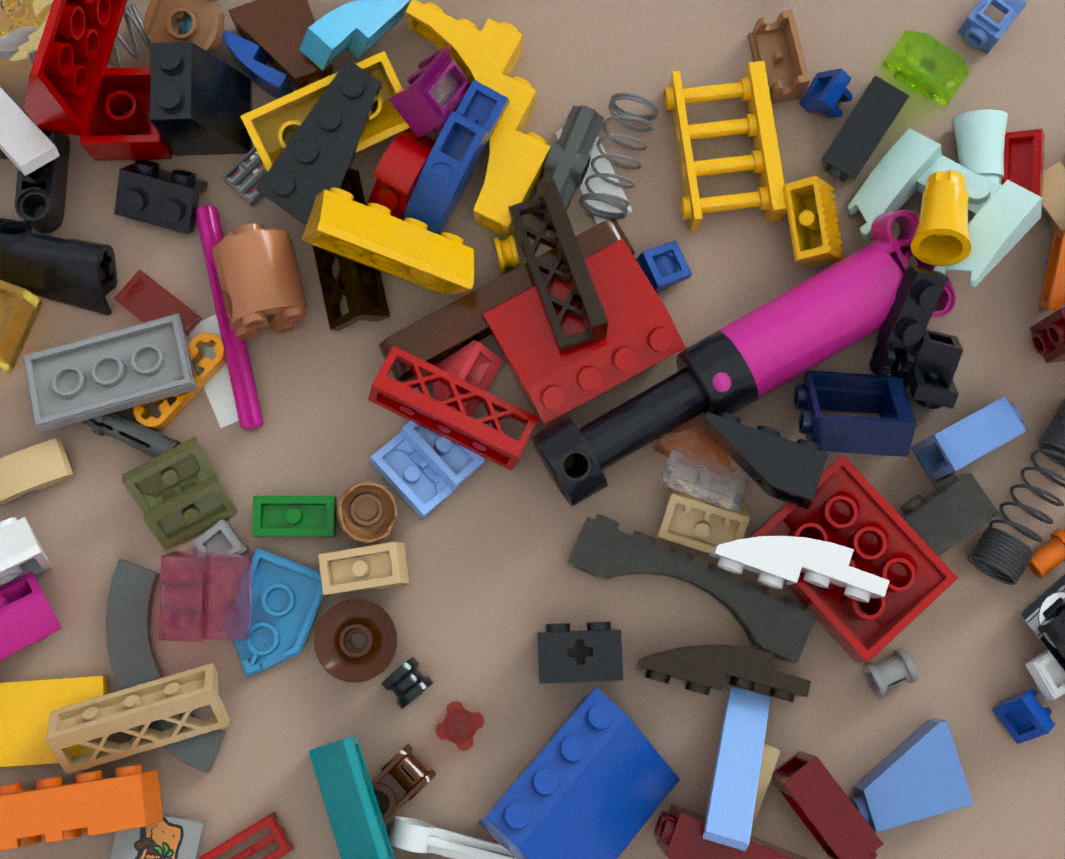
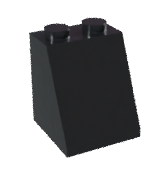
M192 42L151 43L150 121L175 156L247 154L252 149V140L240 116L252 111L251 79Z

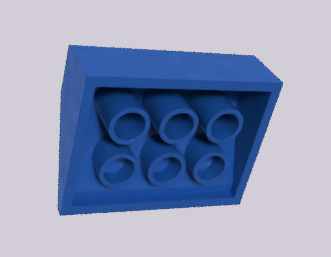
M596 687L581 700L478 823L516 859H617L680 779L632 720Z

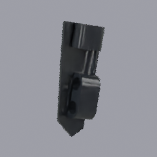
M0 218V285L100 314L110 315L112 310L105 296L117 286L114 250L107 244L34 234L29 223Z

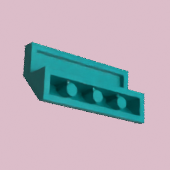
M357 734L309 750L341 859H395Z

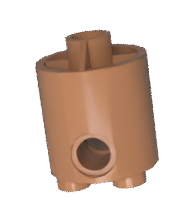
M260 223L238 226L212 248L230 329L235 331L237 339L242 340L256 337L260 334V331L273 328L275 333L278 334L298 329L297 321L307 316L308 306L290 234L283 230L268 229Z

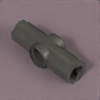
M584 105L572 107L558 143L554 142L550 148L542 173L544 176L541 183L554 179L566 211L569 208L575 189L580 188L591 160L590 153L604 120V117L599 115L594 109ZM539 188L537 190L535 198L539 197ZM542 210L530 213L545 222Z

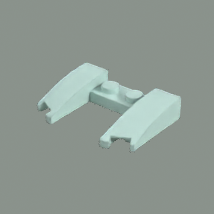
M909 128L870 173L847 206L848 213L851 216L860 211L866 221L859 228L860 234L863 239L868 241L872 237L871 225L874 219L880 214L897 211L916 191L923 194L926 189L927 179L931 174L936 171L945 172L949 170L961 173L965 177L966 191L969 195L968 219L971 221L968 224L971 252L963 261L949 266H935L933 271H939L944 275L949 270L971 273L970 286L976 287L1041 218L1042 197L1008 179L1002 186L943 156L941 144Z

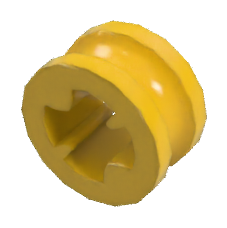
M513 234L508 235L506 240H500L498 237L493 238L500 272H506V268L509 266L519 267L520 262Z

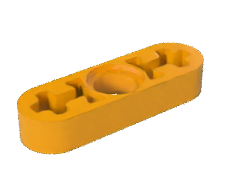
M208 332L201 333L188 343L192 361L197 364L201 360L198 366L204 370L199 374L194 369L198 389L172 396L177 399L173 404L167 399L150 402L157 406L163 401L158 408L162 413L158 419L153 416L147 419L150 412L146 408L150 403L133 407L134 416L140 424L152 430H160L167 427L225 365V347L223 341L217 335ZM205 344L208 347L214 346L213 350L217 355L212 360L208 357L203 358L204 354L201 348Z

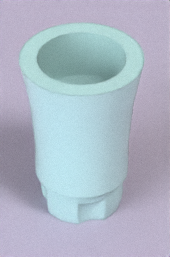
M985 109L969 111L953 117L951 121L956 139L959 164L1002 186L1001 179L1004 178V143L1008 113L1001 110Z

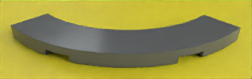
M119 559L112 578L106 616L107 645L110 662L120 690L164 677L155 651H153L150 638L152 603L160 573L123 559ZM193 712L190 713V716L199 718ZM161 719L151 722L148 728L164 731L171 729L174 723ZM218 729L162 747L186 764L205 773H210L226 732Z

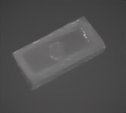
M674 447L670 452L660 483L661 485L736 512L740 510L748 485L749 475L735 468Z

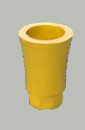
M953 170L945 172L936 171L927 179L926 189L922 194L918 225L911 242L913 255L923 263L934 266L954 265L966 259L971 252L968 231L969 195L966 191L965 177L959 172Z

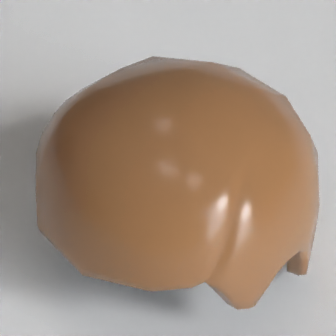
M362 481L350 485L340 496L336 507V516L340 529L351 540L371 544L383 540L390 535L398 518V507L396 506L394 495L383 484Z

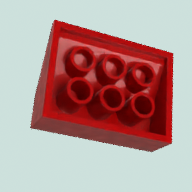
M53 0L29 74L27 92L24 98V111L39 129L86 137L128 0Z
M623 239L584 258L608 320L606 338L560 352L536 285L482 313L531 410L544 425L686 348L669 312ZM553 278L548 288L550 296L566 302L572 291L569 284ZM574 299L571 306L578 308L576 301ZM554 307L558 317L561 310ZM566 314L561 323L565 338L586 332L583 320L571 314Z
M844 454L840 455L823 470L813 501L808 510L786 502L747 537L795 536L842 545L854 549L849 566L890 580L885 597L870 598L869 603L845 596V588L829 583L828 588L808 583L803 580L805 573L800 572L797 583L786 585L855 662L868 663L958 579L950 568Z

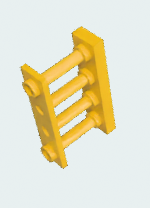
M749 62L744 77L740 78L739 82L682 88L680 71H672L669 86L663 89L665 109L672 110L685 195L680 197V211L682 219H688L690 232L698 231L703 219L702 214L753 207H758L760 211L764 210L766 223L782 221L787 212L783 190L785 183L765 62ZM740 98L741 101H747L748 114H745V118L688 125L685 104ZM746 134L747 137L753 138L754 150L751 151L750 155L694 161L691 140ZM752 170L753 174L758 173L760 187H757V190L754 192L699 198L696 177Z

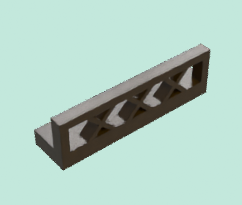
M348 169L341 189L351 193L354 196L353 201L366 205L359 170ZM313 245L330 330H341L359 320L382 321L390 317L379 270ZM335 257L338 259L340 267L336 279L332 273ZM342 295H345L349 313L341 316L339 304Z
M554 179L540 183L538 198L518 203L508 208L559 351L562 352L606 338L608 320ZM542 210L545 223L540 232L524 226L521 219L522 215ZM548 229L552 238L546 236ZM529 238L535 240L532 246L530 244ZM541 243L557 250L558 257L552 267L536 260L535 253ZM561 264L563 266L564 272L558 270ZM541 272L548 275L545 281ZM553 278L570 285L572 291L566 302L549 295L548 288ZM574 299L576 301L578 308L571 306ZM554 307L561 310L558 317ZM566 314H571L583 320L586 332L565 338L561 323Z

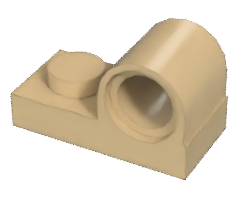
M390 542L318 554L323 595H335L366 589L392 588L410 584L405 543Z

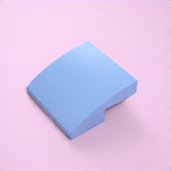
M409 421L402 427L401 432L370 457L369 463L423 520L467 481L485 463V460L480 455Z

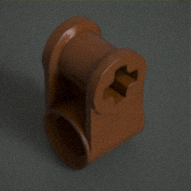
M409 743L381 769L382 772L372 781L374 791H382L389 798L388 810L381 813L384 821L389 819L407 800L410 801L436 776L433 769L428 771L411 753L412 747ZM402 764L414 775L416 779H413L411 777V775L402 767Z

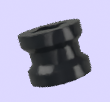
M414 657L401 665L381 683L386 690L394 692L397 696V704L401 709H404L434 683L429 676H423L418 670L419 663Z

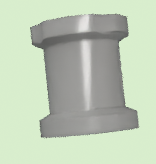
M903 648L894 650L892 656L875 664L868 662L862 665L866 681L879 699L885 697L888 690L905 682L914 683L918 681L916 668Z

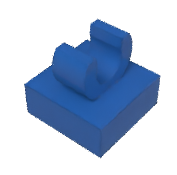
M842 68L819 72L814 77L799 104L808 113L822 111L828 118L841 117L843 112L838 109L836 104L838 101L847 102L852 100L853 96L846 88L852 78Z
M1036 689L1004 699L992 709L1017 744L1046 735L1055 726V723L1050 718L1051 709L1049 707L1043 709L1035 698L1038 694Z

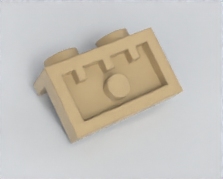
M684 480L682 483L673 481L657 537L710 553L711 549L719 544L744 538L751 518L750 505L744 503L745 500L732 493L723 492L721 495L705 491L706 488L703 485L693 481Z

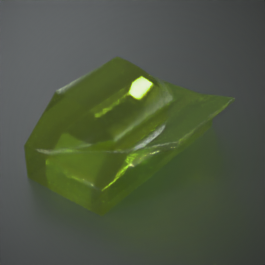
M910 30L905 31L882 65L894 73L895 79L926 99H934L945 107L970 73V69L960 54L927 33Z

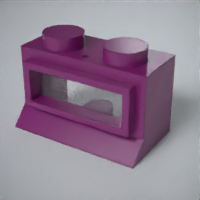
M451 43L420 62L418 65L420 70L407 79L410 85L389 99L418 138L431 130L435 134L440 133L452 111L456 112L470 87V81L456 62L450 58Z

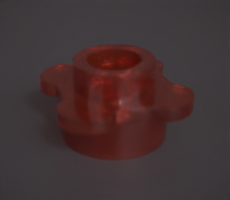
M453 701L447 706V715L444 721L437 725L436 734L441 740L448 739L456 743L460 750H469L474 744L473 736L477 729L482 728L484 725V717L480 712L472 713L464 709L461 702ZM457 722H463L464 728L462 730L456 728Z

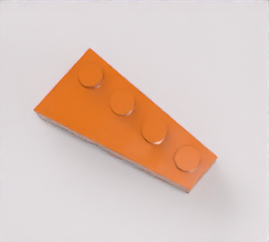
M142 764L115 768L116 776L102 778V770L75 774L76 782L66 784L62 783V776L35 780L36 788L23 790L22 782L1 785L0 851L42 842V839H45V843L80 837L83 833H86L87 836L146 827L163 821L158 769L142 772Z

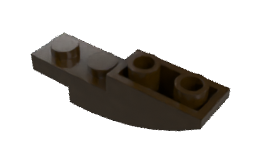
M733 645L678 647L640 658L637 666L647 669L645 678L669 684L670 677H675L686 681L685 689L708 696L711 688L722 690L725 675L731 676L730 685L753 691L755 684L769 687V696L789 702L794 701L795 695L807 697L811 684L810 680L771 670L775 653Z

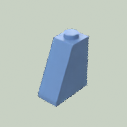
M1006 396L910 448L931 482L963 468L1026 432L1022 425L1023 417L1019 409L1013 403H1009Z
M931 719L923 723L853 786L857 798H853L852 803L876 833L973 805L946 720Z

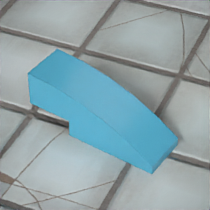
M355 0L346 3L325 14L308 27L299 50L322 71L346 49L359 59L404 17L405 11L412 0Z

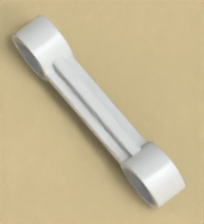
M394 816L389 834L391 846L417 853L429 852L452 859H516L500 843L437 828L430 823L402 816Z

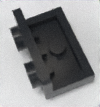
M136 160L135 163L119 170L114 214L190 234L194 231L195 210L198 207L199 194L207 190L208 182L196 179V174L190 171L173 170L169 172L159 169V164L156 162Z

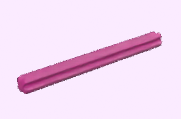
M214 205L200 206L196 208L195 215L221 338L225 347V357L239 424L244 430H253L263 425V419L246 340L237 339L235 331L230 329L212 248L224 239L218 210Z

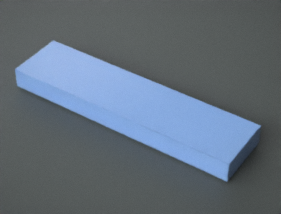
M730 686L725 704L703 839L746 851L749 846L771 700L769 696Z

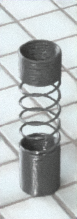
M1065 399L1038 442L1040 450H1035L1031 453V460L1035 467H1025L1020 472V476L1025 484H1016L1010 487V494L1015 502H1004L999 506V510L1005 520L995 519L990 521L989 528H985V532H983L973 552L969 555V561L977 569L1004 584H1017L1025 567L1034 557V553L1022 540L1006 531L993 528V524H1008L1030 539L1038 542L1043 541V539L1033 530L1012 522L1004 513L1003 507L1006 505L1021 507L1034 518L1047 524H1053L1052 518L1047 514L1022 504L1015 497L1014 489H1030L1045 501L1056 506H1064L1063 501L1059 497L1041 488L1031 486L1025 479L1024 472L1027 470L1039 471L1054 483L1065 488L1064 483L1050 475L1065 482L1064 476L1041 468L1034 459L1035 454L1043 453L1055 463L1065 467Z

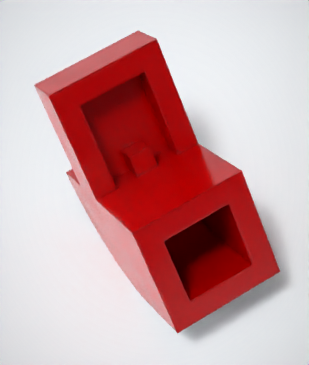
M411 128L399 134L389 145L376 167L373 176L377 179L367 205L368 203H376L385 206L391 210V216L402 220L416 182L436 141L426 135L418 138Z

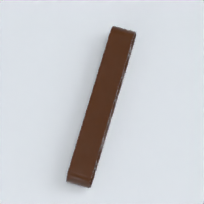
M615 218L607 219L576 236L584 258L620 239H623L631 253L635 254L633 247ZM551 249L536 257V260L552 267L558 257L557 250ZM528 263L513 269L387 337L379 344V349L385 360L394 345L435 365L473 340L480 341L492 335L482 313L535 285ZM562 264L558 269L559 271L564 270ZM541 272L543 279L545 280L548 275ZM397 360L395 361L391 371L397 381L401 382L414 377L411 367Z

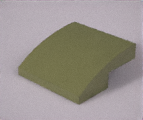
M196 437L122 474L123 484L143 511L144 521L165 550L211 527L219 520L226 519L237 513V508Z

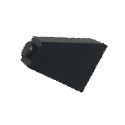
M875 75L823 156L822 160L828 163L824 170L843 182L848 176L856 179L909 98V95Z

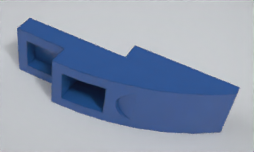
M473 79L456 112L452 111L427 158L402 217L403 221L405 218L420 220L428 225V231L440 235L473 175L471 171L509 104L507 97Z

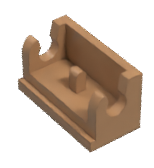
M782 11L778 16V20L767 24L765 17H761L757 20L753 32L748 33V40L754 62H765L771 104L801 99L810 79L793 11Z

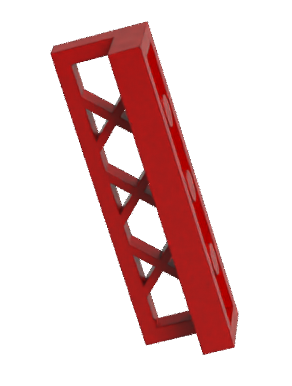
M394 345L372 384L368 398L369 401L511 471L520 459L539 417ZM397 360L412 368L415 380L401 383L389 377L388 374ZM439 381L448 386L452 398L437 401L429 396L426 385ZM419 387L420 392L413 388ZM475 399L484 404L488 416L474 419L466 414L462 403ZM511 417L526 424L519 441L503 433L499 423L500 420Z

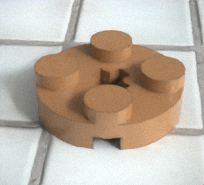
M151 0L145 13L144 28L146 35L150 36L151 43L192 42L213 54L223 37L225 16L223 10L214 0ZM187 16H191V29L185 34H181V30L176 27L178 20L185 21Z

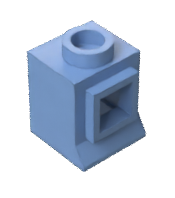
M981 0L964 21L958 33L972 47L979 48L988 54L1027 3L1024 0ZM990 4L1006 14L999 24L983 14Z

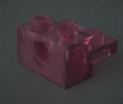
M173 551L161 556L159 640L201 642L204 639L247 640L250 638L252 555Z

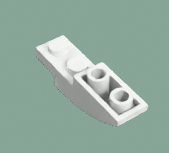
M758 536L738 539L713 547L709 555L719 560L718 567L736 574H742L743 569L759 574L758 582L773 588L782 589L784 584L791 585L797 583L800 572L805 573L803 580L824 588H828L829 583L845 588V596L865 603H869L870 598L885 597L890 580L849 566L854 549L806 537Z

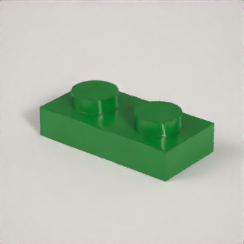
M253 496L252 536L255 538H336L337 497Z

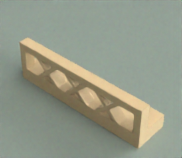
M210 663L50 712L46 741L65 774L69 775L228 727L229 716L218 694L217 670L214 664ZM207 705L211 706L215 714L204 719L190 716L192 710ZM161 719L174 723L171 729L164 731L148 728L151 722ZM117 732L133 735L130 741L121 744L107 740L109 735ZM80 744L90 747L92 750L90 753L72 758L67 747Z

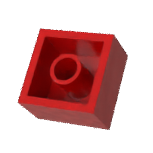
M150 67L106 69L86 137L80 136V145L95 161L172 159L171 149L150 121Z

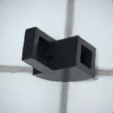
M928 329L925 330L917 350L914 351L915 363L910 368L908 376L903 378L909 400L931 409H939L942 406L954 408L959 394L953 382V377L963 353V348L957 336Z

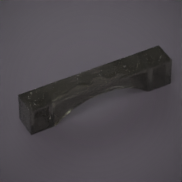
M597 514L594 520L587 516L567 565L601 580L622 575L652 574L668 576L689 583L711 595L724 606L742 627L753 647L773 652L775 657L786 662L798 663L816 619V616L806 613L807 605L789 597H784L781 602L768 596L770 589L750 580H746L745 585L730 579L731 572L717 565L709 563L706 569L692 563L694 556L675 547H671L670 552L654 546L657 540L647 534L634 530L631 536L617 530L619 523L608 517Z

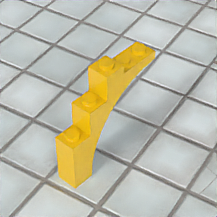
M412 0L405 11L409 30L433 43L440 50L451 43L450 58L456 62L470 81V84L474 79L509 99L507 108L489 138L490 154L485 181L473 209L474 222L507 238L515 229L508 207L530 200L543 175L544 164L551 148L541 136L532 132L522 133L536 107L537 90L527 80L517 76L510 77L523 52V34L519 33L518 29L510 23L503 21L498 23L489 18L482 31H480L471 21L464 18L457 20L448 16L440 7L433 3L425 2L423 4L417 0Z

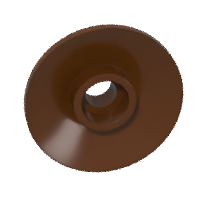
M362 599L340 602L323 615L317 626L314 639L316 655L323 668L339 680L353 683L371 680L385 671L396 653L397 632L393 620L383 608L373 602ZM355 633H361L365 637V644L360 649H356L351 645V637Z

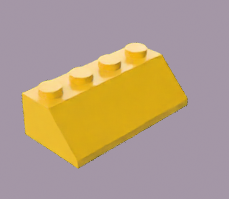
M385 51L356 63L357 66L380 81L382 87L355 154L410 129V126L389 101L393 95L403 89ZM338 72L240 116L267 172Z
M332 187L330 191L324 189L316 196L301 241L447 297L472 290L474 284V249L463 245L464 239L447 232H442L441 235L428 231V225L420 220L405 218L403 221L391 216V210L385 206L376 203H368L366 206L353 201L354 196L351 193L339 188Z

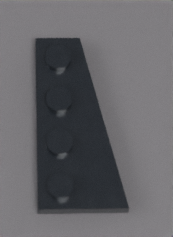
M347 59L255 190L306 226L316 196L324 189L330 191L332 187L342 188L348 169H350L354 160L358 143L362 134H364L381 90V82Z

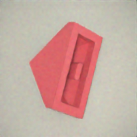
M473 340L434 366L487 391L504 360L479 341ZM439 381L433 383L435 400L442 401L452 398L447 385ZM475 399L463 402L466 414L472 417L480 402Z

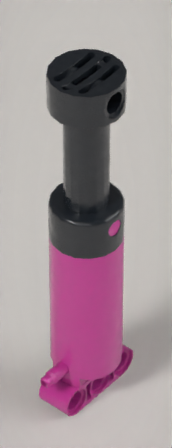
M897 210L880 214L871 225V236L874 242L681 351L676 356L677 368L679 370L677 373L579 429L567 416L532 436L534 446L568 504L572 507L607 487V480L602 470L701 413L705 416L707 412L715 415L718 412L733 414L881 329L895 301L897 290L906 269L909 268V259L913 255L911 242L919 220L916 214L910 210ZM893 220L897 221L900 226V234L897 239L891 232ZM916 258L917 268L927 270L935 268L934 265L923 263ZM949 279L931 317L948 315L956 304V294ZM574 454L575 461L573 465L564 470L565 459L569 455Z

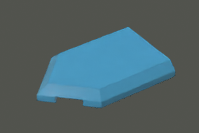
M256 548L225 622L230 639L233 640L240 657V663L246 678L302 653L324 598L319 571Z

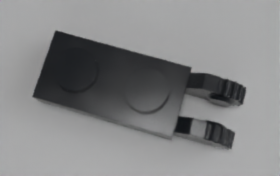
M910 266L906 269L897 290L895 301L876 338L878 342L869 362L872 374L886 376L890 370L892 376L902 378L908 376L910 368L915 363L914 351L917 350L949 277L939 271Z

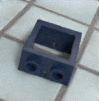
M810 370L805 372L803 385L796 386L794 407L795 410L801 411L799 416V432L806 435V440L821 447L820 451L908 457L917 423L902 377ZM821 410L878 413L880 418L821 414Z

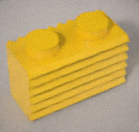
M816 175L783 185L795 262L808 267V269L836 263L846 257L842 254L845 248L840 246L843 240L839 239L842 235L838 231L841 226L837 224L840 218L836 216L838 210L835 209L837 203L833 201L836 197L832 194L835 188Z

